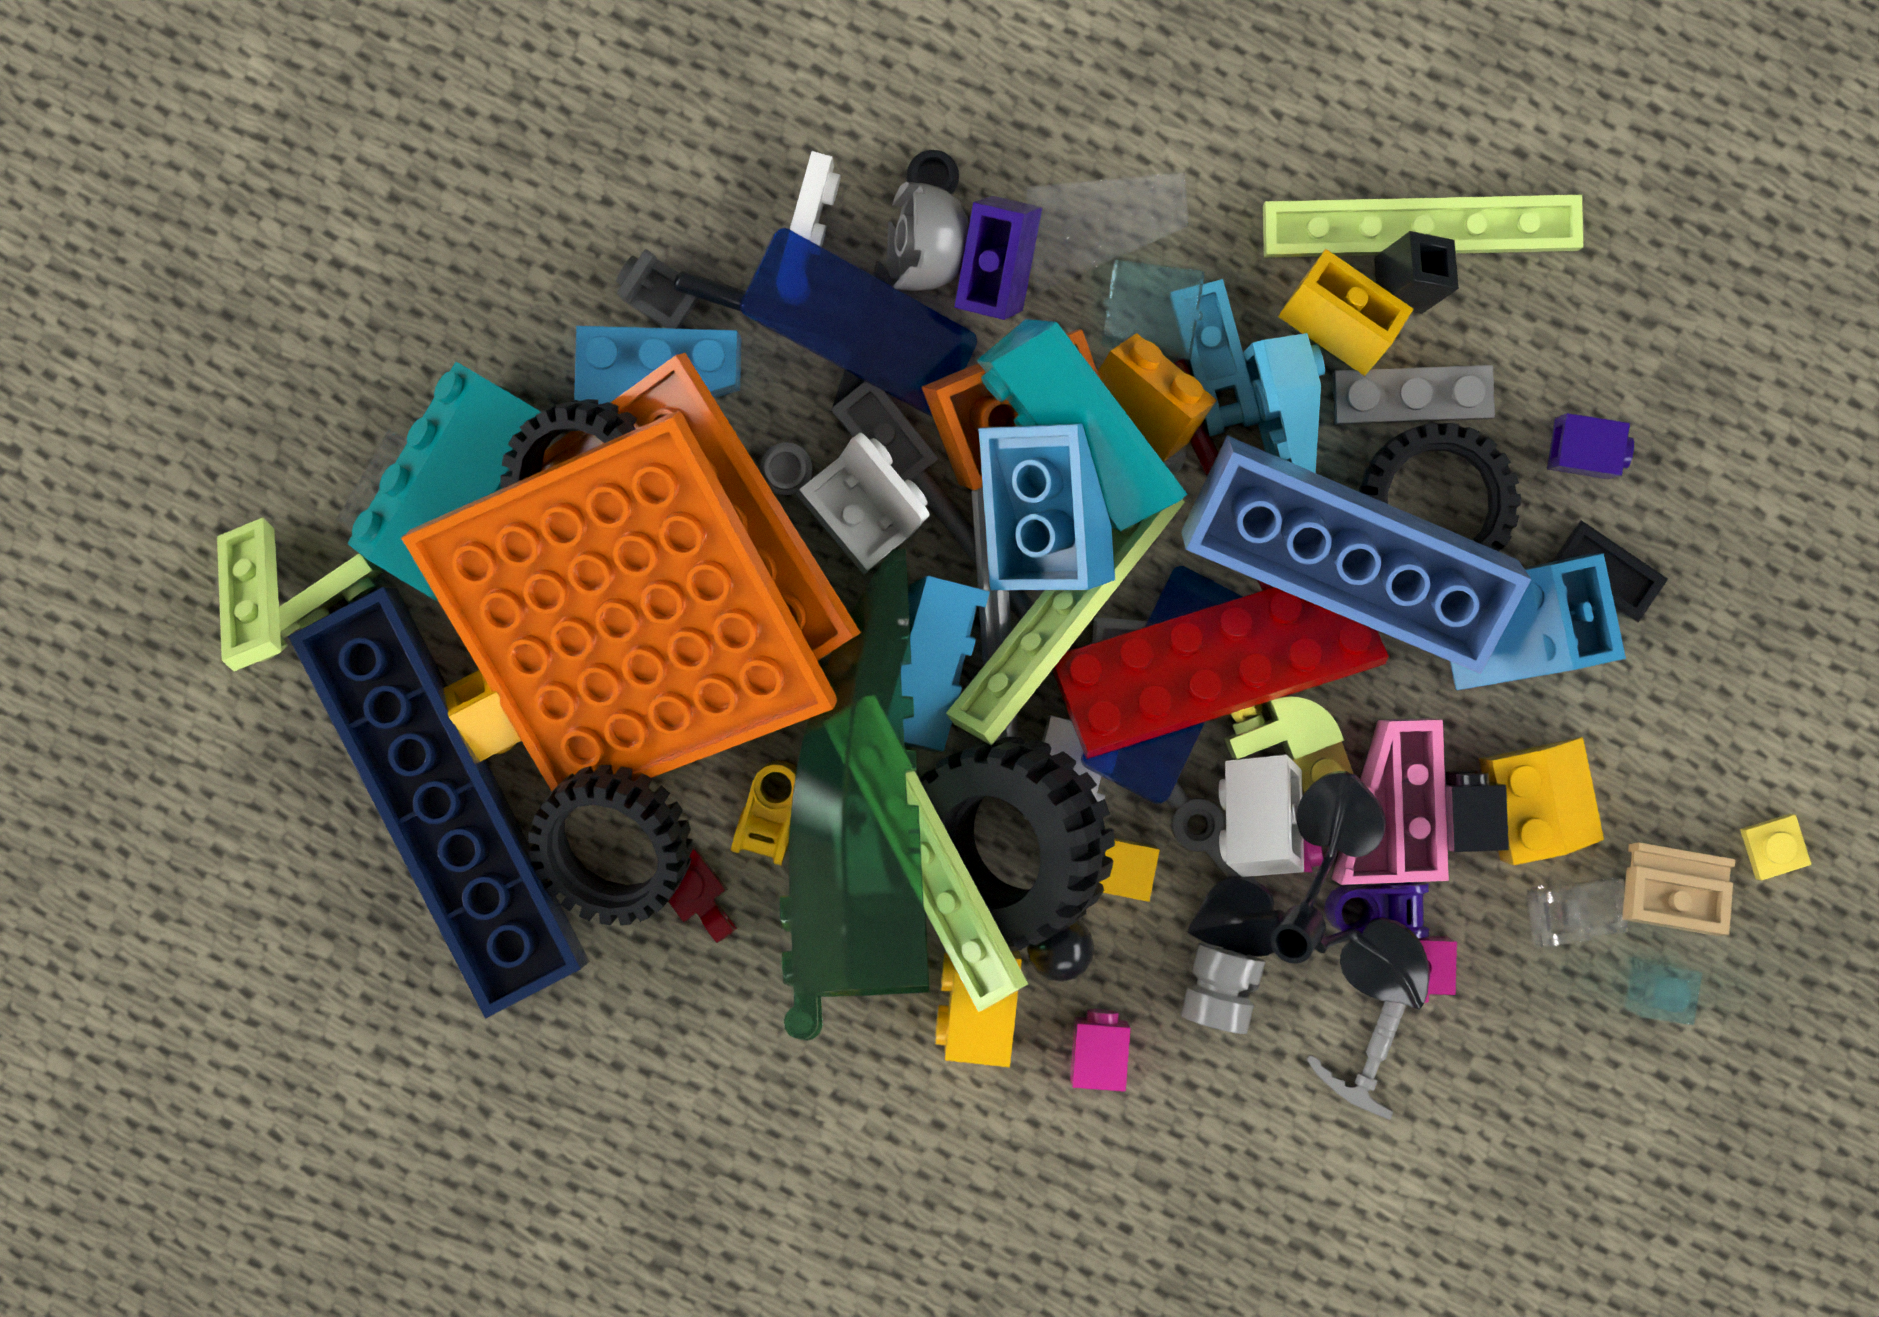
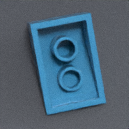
M1056 424L978 428L990 590H1090L1114 581L1112 526L1083 425Z

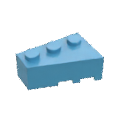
M926 576L910 584L908 592L900 591L893 615V621L900 622L896 643L888 642L881 666V672L888 674L884 695L879 693L875 695L900 744L931 752L944 751L952 724L946 712L960 696L962 687L959 685L965 655H972L976 642L974 637H970L976 607L986 608L990 591L931 576Z

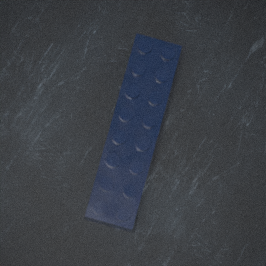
M382 587L289 635L288 638L485 1019L581 970L590 961L557 897L554 896L552 898L545 890L549 883L548 880L543 879L539 881L534 872L539 862L530 861L528 851L531 847L486 760L479 761L455 724L448 717V708L443 689L447 687V684L398 589Z

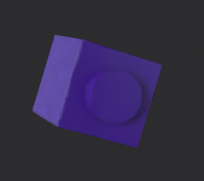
M1569 413L1556 417L1547 470L1604 479L1622 476L1623 468L1627 469L1630 466L1634 453V439L1628 437L1630 423Z

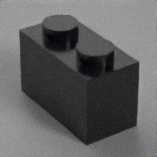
M1477 771L1445 772L1448 850L1452 852L1509 850L1506 785L1490 782L1489 773H1477Z

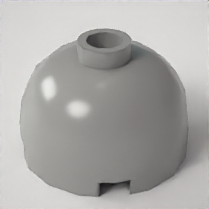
M905 182L900 185L892 206L902 207L896 229L892 222H888L887 271L890 278L898 279L893 285L895 289L911 291L933 290L950 283L961 271L969 229L968 216L961 202L943 188L923 183Z

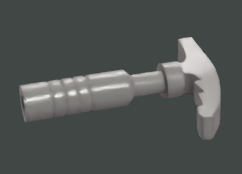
M1385 1001L1366 1050L1368 1059L1362 1074H1357L1354 1082L1355 1085H1345V1080L1332 1076V1072L1323 1067L1321 1061L1315 1056L1309 1055L1306 1059L1315 1073L1337 1094L1351 1104L1391 1120L1393 1110L1378 1103L1368 1094L1370 1090H1375L1378 1080L1374 1079L1380 1062L1387 1058L1396 1034L1395 1032L1406 1007L1405 1004Z

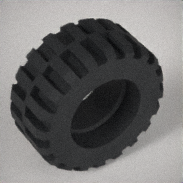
M1004 737L996 740L993 745L983 742L949 755L937 762L935 769L925 772L919 779L1010 951L1022 950L1030 944L1037 945L1082 918L1086 914V909L1094 905L1104 891L1103 884L1099 882L1110 877L1114 862L1111 857L1105 856V852L1115 846L1114 830L1112 828L1105 829L1103 820L1104 817L1110 815L1105 799L1097 802L1091 791L1097 784L1089 773L1086 772L1078 775L1073 770L1076 760L1064 751L1052 756L1050 755L1052 749L1050 744L1036 739L1025 743L1021 737ZM986 796L996 797L1012 804L1028 819L1036 833L1040 847V868L1037 879L1031 889L1017 888L1001 881L987 868L978 853L974 838V822L978 807ZM909 887L915 900L918 901L919 899L913 887Z

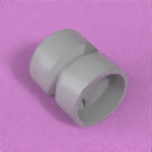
M1199 943L1192 967V973L1198 978L1197 984L1187 987L1180 1015L1187 1020L1211 1028L1247 1034L1254 1009V1004L1248 999L1249 992L1259 989L1266 961L1251 955L1246 956L1226 950L1223 947Z

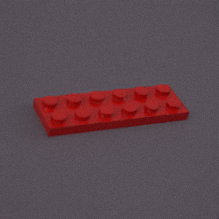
M1273 587L1068 651L1052 671L1085 757L1089 759L1385 665L1389 655L1377 630Z

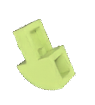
M1284 696L1266 702L1272 719L1265 721L1262 713L1251 716L1243 722L1234 723L1232 726L1235 734L1224 738L1229 753L1234 759H1240L1282 742L1286 755L1295 760L1344 741L1338 724L1327 710L1311 700L1294 696Z

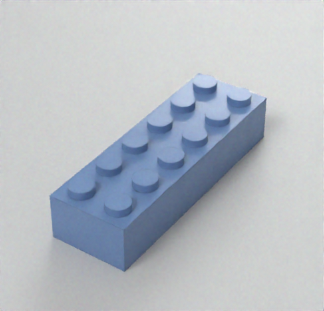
M1228 435L1181 530L1185 548L1192 553L1479 674L1482 673L1531 581L1526 570L1519 560Z

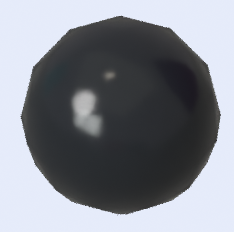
M1079 920L1037 945L1030 944L1027 946L1031 965L1038 974L1052 981L1064 982L1077 978L1086 971L1093 959L1094 943L1092 935Z

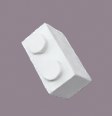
M1288 755L1225 761V779H1221L1219 782V800L1222 809L1226 810V829L1220 832L1219 847L1222 859L1242 877L1304 872V839L1300 835L1296 816L1298 805L1303 797L1302 769Z

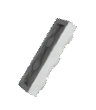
M1493 365L1371 369L1366 376L1356 370L1333 372L1334 425L1495 418Z

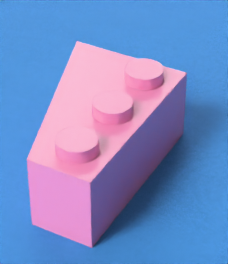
M1433 718L1378 720L1360 780L1377 798L1385 813L1386 831L1384 838L1375 850L1362 857H1351L1339 851L1331 879L1341 885L1449 881L1443 720Z

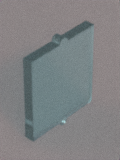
M1115 260L1109 298H1105L1103 301L1107 312L1101 346L1115 348L1138 333L1145 340L1158 346L1165 356L1191 359L1197 321L1203 318V313L1199 310L1205 272Z

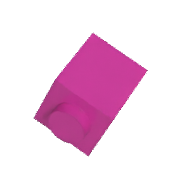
M1088 1009L1087 1018L1075 1017L1070 1081L1073 1088L1126 1092L1131 1028L1127 1021L1118 1020L1119 1012L1105 1009Z

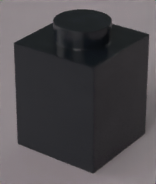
M1409 231L1374 257L1376 283L1412 307V312L1423 314L1459 289L1455 240Z

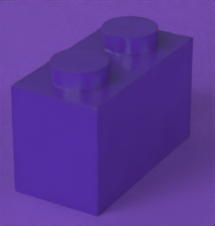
M990 196L973 202L954 308L1002 320L1023 311L1043 207L997 196Z

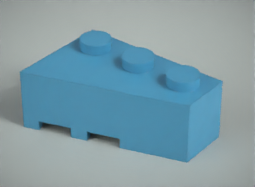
M576 326L574 400L595 399L598 400V405L610 403L669 359L682 353L687 354L714 398L740 391L742 338L737 330Z

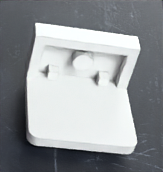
M860 432L850 440L837 460L800 488L796 495L864 575L911 537L929 517V512L925 507L927 505L926 497L919 487L911 480L903 481L892 468L893 460L887 449L877 439L872 438L869 440Z

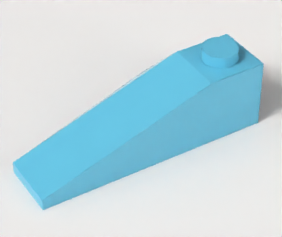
M1308 333L1253 342L1243 354L1260 414L1258 427L1264 450L1267 453L1316 473L1321 394L1319 376L1325 375V365L1318 344L1310 345Z

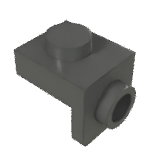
M647 249L642 252L639 259L631 256L622 267L616 279V282L621 285L617 295L625 303L664 328L680 329L699 300L697 297L676 291L674 280L678 272L658 260Z

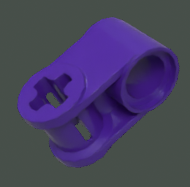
M1404 882L1381 883V885H1345L1333 890L1326 899L1324 908L1326 918L1333 927L1340 931L1355 928L1363 934L1364 929L1371 920L1384 917L1405 925L1417 938L1429 937V928L1424 926L1423 894L1429 892L1428 883ZM1359 897L1363 902V915L1355 923L1346 924L1342 917V908L1349 899Z

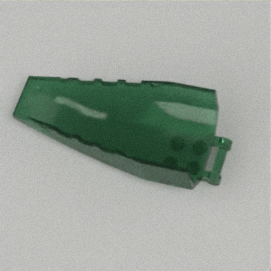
M906 549L891 550L854 607L850 616L861 633L832 651L824 671L836 694L837 703L832 710L808 719L802 741L790 817V895L780 896L781 929H785V932H791L792 951H782L783 983L787 987L793 986L794 1007L785 1015L784 1026L787 1033L795 1039L809 1041L815 1039L821 1033L823 1028L822 997L930 993L926 912L923 901L919 805H907L906 773L917 771L916 751L907 750L906 745H904L903 719L914 717L913 697L902 696L901 666L912 664Z

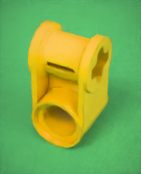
M775 760L767 763L758 771L752 782L746 806L743 807L731 846L732 852L739 854L742 849L771 857L774 864L782 866L795 823L793 819L803 783L800 772L793 764L787 761ZM780 772L786 775L792 785L791 794L783 799H774L769 796L764 788V778L767 774Z

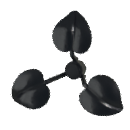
M1347 771L1325 774L1307 789L1297 809V826L1303 839L1313 845L1328 846L1326 855L1302 903L1292 906L1286 913L1282 910H1274L1273 896L1265 886L1247 877H1228L1216 883L1208 892L1197 915L1188 928V933L1207 944L1223 947V949L1246 956L1262 957L1275 953L1280 959L1293 964L1306 961L1315 949L1319 953H1325L1328 947L1350 940L1345 944L1340 954L1342 973L1347 981L1354 988L1369 997L1405 1004L1420 1010L1428 994L1430 971L1425 950L1417 936L1409 928L1395 920L1380 917L1371 920L1364 929L1363 934L1355 928H1350L1328 937L1324 936L1326 931L1325 920L1321 912L1313 905L1335 860L1337 850L1351 857L1365 856L1379 846L1386 831V818L1381 804L1356 775L1350 774Z

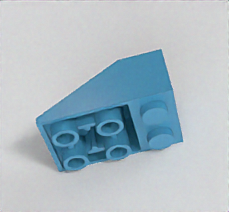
M1604 553L1585 554L1524 568L1531 581L1482 673L1479 674L1449 661L1455 690L1566 672L1626 659Z

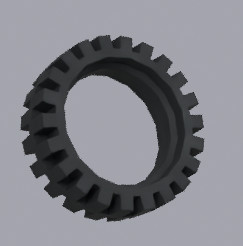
M595 399L574 400L544 410L519 428L522 431L514 434L508 443L513 449L504 454L502 466L510 468V471L500 476L501 487L505 488L541 472L545 450L551 441L560 434L571 431H583L595 435L603 443H606L635 430L636 428L633 425L637 418L629 412L618 414L619 406L607 402L598 405V400Z
M1455 423L1425 424L1400 433L1388 441L1373 456L1372 461L1365 469L1362 476V485L1359 487V492L1388 504V491L1394 475L1409 458L1424 451H1448L1464 457L1480 472L1488 490V514L1481 531L1472 540L1498 552L1506 547L1512 537L1510 533L1517 526L1519 515H1516L1517 507L1521 505V494H1517L1515 486L1519 481L1516 472H1511L1508 466L1511 461L1507 455L1500 453L1495 448L1497 444L1489 437L1484 438L1479 435V431L1470 427H1460L1459 424Z
M600 765L594 772L591 766L580 769L576 775L572 773L566 777L549 794L531 823L533 826L529 831L528 842L533 843L528 852L531 862H539L534 870L539 881L547 878L551 879L545 888L550 896L553 898L560 892L566 896L560 904L568 911H571L576 904L581 906L579 917L588 921L596 913H599L600 924L612 925L618 917L620 926L632 924L636 918L640 922L650 918L654 911L657 913L665 906L680 886L690 866L692 858L689 856L693 850V839L687 838L691 831L688 820L678 821L683 812L679 803L676 801L669 805L665 804L670 792L662 785L655 792L651 791L648 787L652 778L643 773L636 781L631 780L632 769L621 766L613 775L611 765ZM598 805L616 809L636 821L651 839L658 858L657 871L654 876L644 883L625 885L607 881L586 869L572 852L565 834V820L569 813L577 807Z

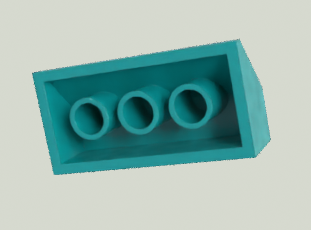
M1025 319L976 360L986 372L981 377V380L989 392L1000 402L1007 399L1018 413V416L1014 419L1016 426L1083 425L1112 528L1122 531L1179 502L1187 495L1177 479L1057 322Z
M455 361L451 370L439 379L435 387L434 398L423 417L419 418L411 426L407 435V444L395 464L390 465L383 473L379 484L380 489L369 508L363 511L354 522L352 536L347 544L367 560L438 601L401 537L412 528L503 489L500 476L510 471V468L502 466L504 454L513 449L508 443L514 434L522 431L519 428L520 426L541 413V411Z

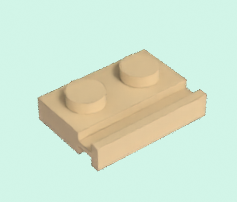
M1640 842L1629 844L1628 852L1632 853L1631 867H1627L1622 920L1715 936L1729 935L1733 883L1729 882L1730 868L1735 867V859Z

